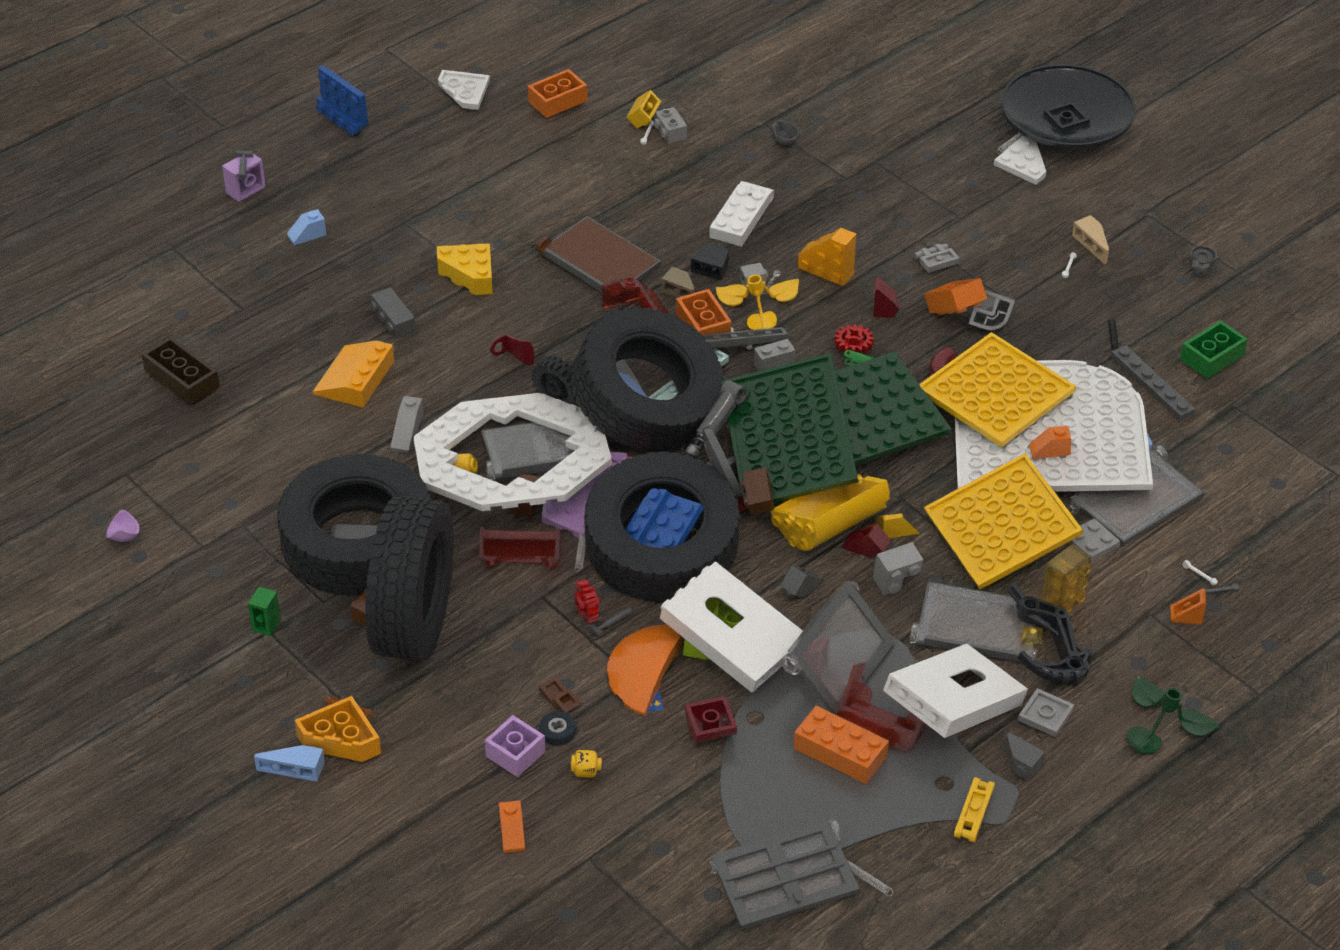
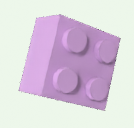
M253 154V157H245L247 166L246 178L244 180L239 179V166L242 157H237L222 165L226 193L238 202L266 187L262 159Z
M512 715L485 739L486 757L516 777H519L546 752L545 735Z

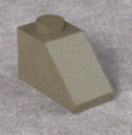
M671 267L662 277V292L676 298L694 293V286L688 272Z

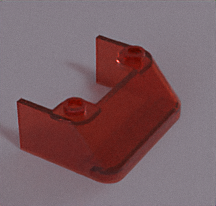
M626 277L602 284L603 309L637 299L642 308L660 310L665 312V314L669 313L656 293L634 277Z
M480 527L479 559L486 561L485 565L493 566L497 565V562L545 563V567H557V563H561L563 532L560 529H556V532L498 531Z
M866 663L854 664L837 716L889 740V746L902 751L912 749L927 724L911 712H909L907 718L871 705L872 691L867 685L860 683Z

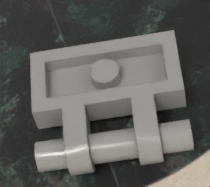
M946 243L942 245L935 244L932 248L928 249L922 248L914 253L915 259L920 258V264L928 273L959 264L960 259L952 248L948 249Z

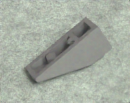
M403 397L390 447L392 451L409 453L414 441L413 436L416 435L423 417L422 398Z

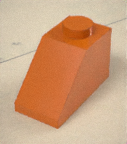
M1068 426L1049 427L1029 443L1032 459L1071 455V435Z
M500 802L499 813L503 853L525 851L521 802Z

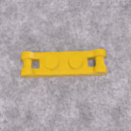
M974 777L955 828L954 837L959 839L963 837L969 839L968 841L976 842L989 801L995 789V782L989 781L987 783L981 781V778ZM964 826L971 827L972 829H964Z

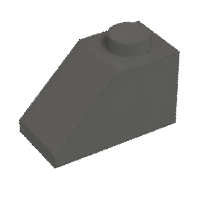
M791 565L780 586L786 589L785 593L790 597L795 598L798 596L804 598L818 587L824 579L809 569Z
M1010 732L1007 734L1005 750L1011 770L1018 776L1030 781L1043 766L1045 751Z

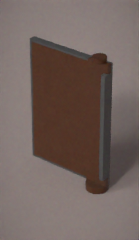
M588 216L552 241L550 238L543 236L536 244L537 252L612 299L616 297L621 299L625 295V290L661 265V260Z

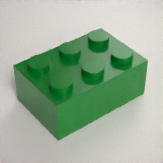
M1220 320L1184 342L1180 360L1208 379L1243 357L1248 339Z

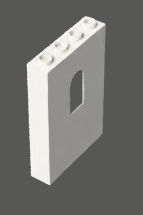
M716 561L710 567L706 566L697 578L693 577L684 589L680 588L671 600L667 599L661 606L660 619L751 693L792 658L789 655L788 649L803 632V630ZM712 597L719 598L744 619L731 629L706 608L705 602Z
M964 644L890 673L883 691L946 738L1021 706L1028 688L970 645ZM971 670L982 678L983 681L963 688L950 677Z

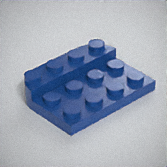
M326 66L318 67L321 95L316 97L317 111L320 114L323 113L330 121L334 122L351 136L362 131L368 126L365 94Z
M654 488L643 499L625 531L637 542L650 547L668 548L678 546L684 543L704 507L699 503L672 495L665 489L657 490Z

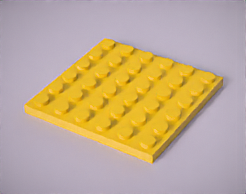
M992 332L919 384L933 403L1000 447H1003L1076 392V385Z
M1026 453L924 507L926 514L979 590L1084 534L1083 529Z

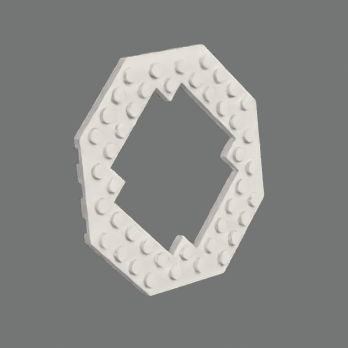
M542 393L460 402L413 436L419 475L428 490L481 511H489L490 507L502 506V509L518 507L519 503L527 502L530 505L546 504V500L557 499V502L566 501L612 465V458L605 434L589 422L588 417H585L581 408ZM517 416L570 435L571 437L565 441L566 447L575 450L534 483L517 477L507 486L453 466L452 464L458 460V453L450 451L452 447L490 419L506 425Z

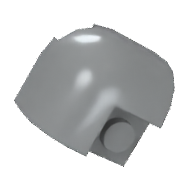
M985 290L987 299L981 301V305L974 307L969 324L987 330L999 329L1007 323L1015 300Z

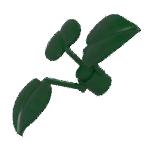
M1141 675L1135 680L1131 695L1138 705L1144 708L1151 707L1152 705L1154 707L1162 706V711L1150 732L1140 726L1132 727L1128 731V743L1137 752L1153 754L1161 748L1162 739L1154 735L1165 712L1172 713L1178 709V718L1182 721L1181 727L1188 734L1195 737L1206 736L1219 727V723L1198 711L1187 709L1182 712L1183 704L1180 703L1182 694L1178 689L1168 688L1164 693L1158 686L1150 683Z

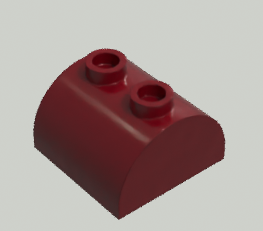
M725 696L685 704L687 726L694 743L737 734V725Z

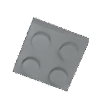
M1095 518L1080 526L1083 529V535L1068 542L1089 563L1120 547V540Z
M1037 688L1019 714L1018 721L1056 737L1074 711L1075 705Z

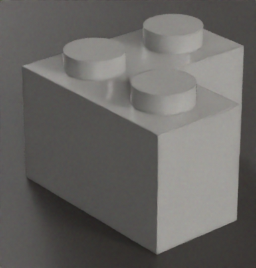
M913 542L877 554L873 580L883 596L897 593L902 588L903 578L910 575L914 576L921 572L924 559Z

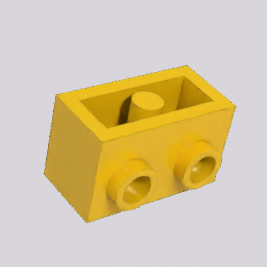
M651 90L647 91L636 99L626 118L637 129L641 126H647L657 111L661 100Z

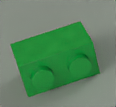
M258 587L248 602L252 631L271 636L281 620L278 595L276 591Z

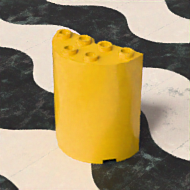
M857 474L859 480L857 483L789 499L775 507V510L770 511L772 523L775 527L779 528L792 547L809 551L886 508L885 504L889 500L890 494L888 482L885 479L870 476L862 478L861 474Z

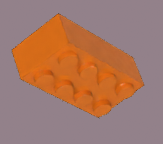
M815 706L794 732L793 749L867 784L888 757L889 740L823 708Z

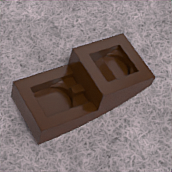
M556 676L539 686L538 690L561 712L569 713L582 704L570 688L566 689Z

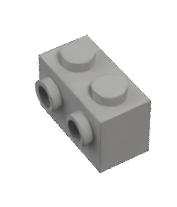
M674 107L655 112V128L659 129L662 138H665L668 144L687 139V125Z
M788 339L754 348V366L758 371L795 362V349Z

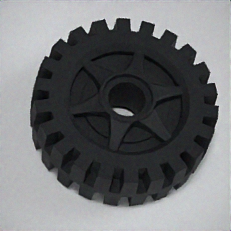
M548 356L533 369L531 374V380L534 382L533 387L537 388L535 391L576 405V397H574L571 384L573 365L569 366V362L567 360L563 361L561 357Z

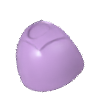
M120 510L111 521L106 536L118 542L132 541L139 533V524L130 513Z

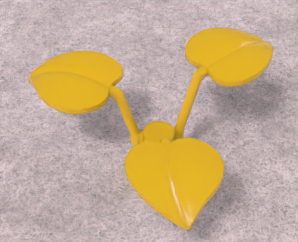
M755 274L748 277L746 287L740 284L716 287L719 300L726 306L742 304L743 298H748L750 291L757 298L760 314L751 315L747 319V326L750 330L768 329L776 326L777 317L772 311L763 313L760 295L763 290L767 292L770 298H776L778 302H788L793 300L798 294L799 279L784 281L768 289L765 282L762 281V277Z

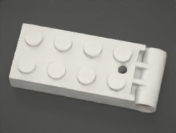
M741 181L711 224L710 238L742 247L766 208L772 202L774 190Z

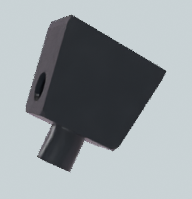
M718 243L716 246L705 244L691 257V272L722 281L729 263V250L723 243Z

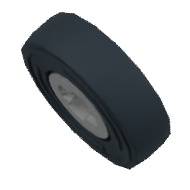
M561 711L550 712L544 715L539 724V732L545 735V742L555 746L571 742L577 730L575 719L570 714Z

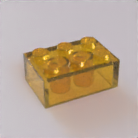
M1072 544L1046 564L1041 600L1063 607L1068 613L1076 604L1083 602L1087 596L1086 589L1089 582L1088 576L1091 569L1092 556Z

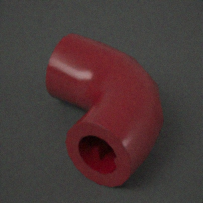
M945 347L932 357L929 365L931 375L956 358L951 348Z

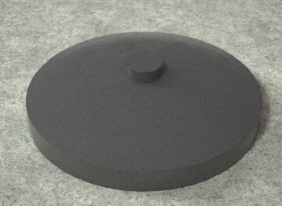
M710 425L702 428L704 446L709 460L706 464L711 465L716 469V472L719 471L731 485L736 498L743 496L736 477Z

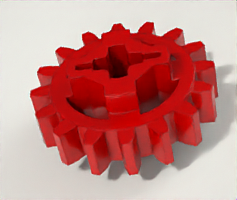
M847 324L846 328L841 326L840 331L837 330L834 336L835 348H839V352L851 350L867 354L868 350H872V345H874L873 332H869V328L863 329V325L857 327L854 324L851 327Z
M587 579L575 582L574 604L579 615L584 616L587 624L598 621L599 615L597 612L600 610V600L595 592V588L590 587Z

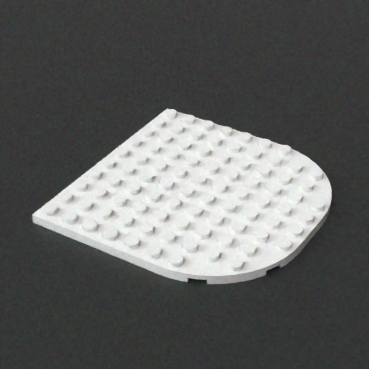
M1075 360L1038 361L1076 385V392L1003 447L998 446L955 417L958 489L1026 453L1053 491L1153 490L1145 412L1141 396L1138 392L1136 393L1132 388V384L1126 378L1101 365L1094 367L1087 365V362ZM1068 426L1071 435V455L1032 459L1029 443L1049 427Z

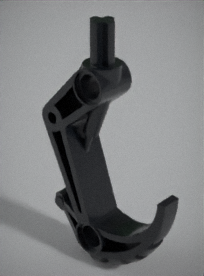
M1013 584L1007 591L1017 603L1015 607L1018 619L1041 626L1046 631L1050 630L1061 661L1054 663L1041 662L1030 657L1025 651L1020 652L1018 659L1026 668L1045 680L1047 679L1053 683L1058 682L1062 685H1067L1068 683L1071 685L1079 684L1089 672L1090 666L1088 662L1093 656V651L1089 648L1083 650L1075 644L1068 611L1063 607L1039 598L1025 596L1020 588Z

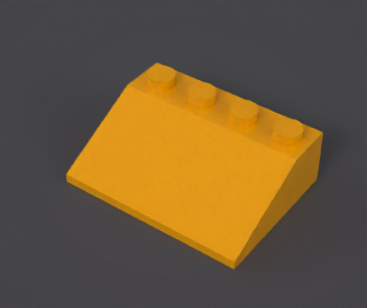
M377 340L345 345L313 390V395L363 408L394 363L393 345Z

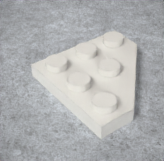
M442 70L438 78V85L462 108L471 110L479 109L490 82V75Z
M1021 136L994 160V166L1035 185L1046 177V169L1037 142Z

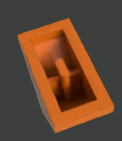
M1202 588L1170 605L1171 621L1202 625L1206 607L1205 590Z

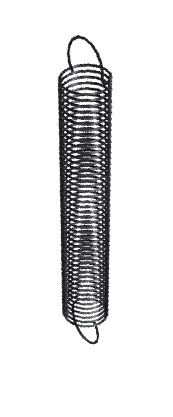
M1113 318L1111 321L1108 320L1111 349L1116 350L1119 346L1116 321Z

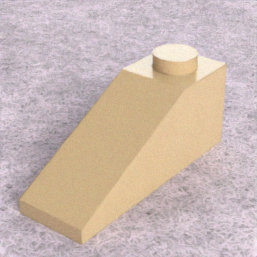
M1091 215L1075 221L1072 236L1102 263L1106 264L1109 247L1100 222Z

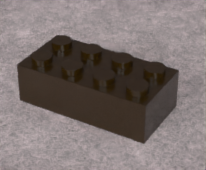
M171 336L142 353L144 371L190 405L220 388L218 371Z

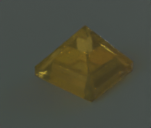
M1023 626L1022 643L1042 646L1043 629Z

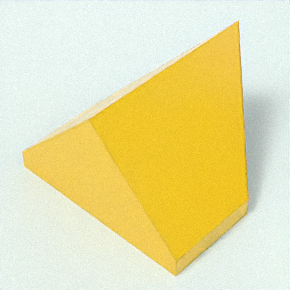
M902 513L874 517L875 523L879 525L889 538L919 534L903 518Z

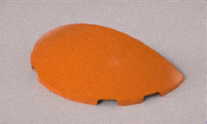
M664 624L637 630L617 644L609 657L607 674L611 691L623 700L624 706L638 714L646 715L661 687V680L673 657H677L685 638L669 625Z

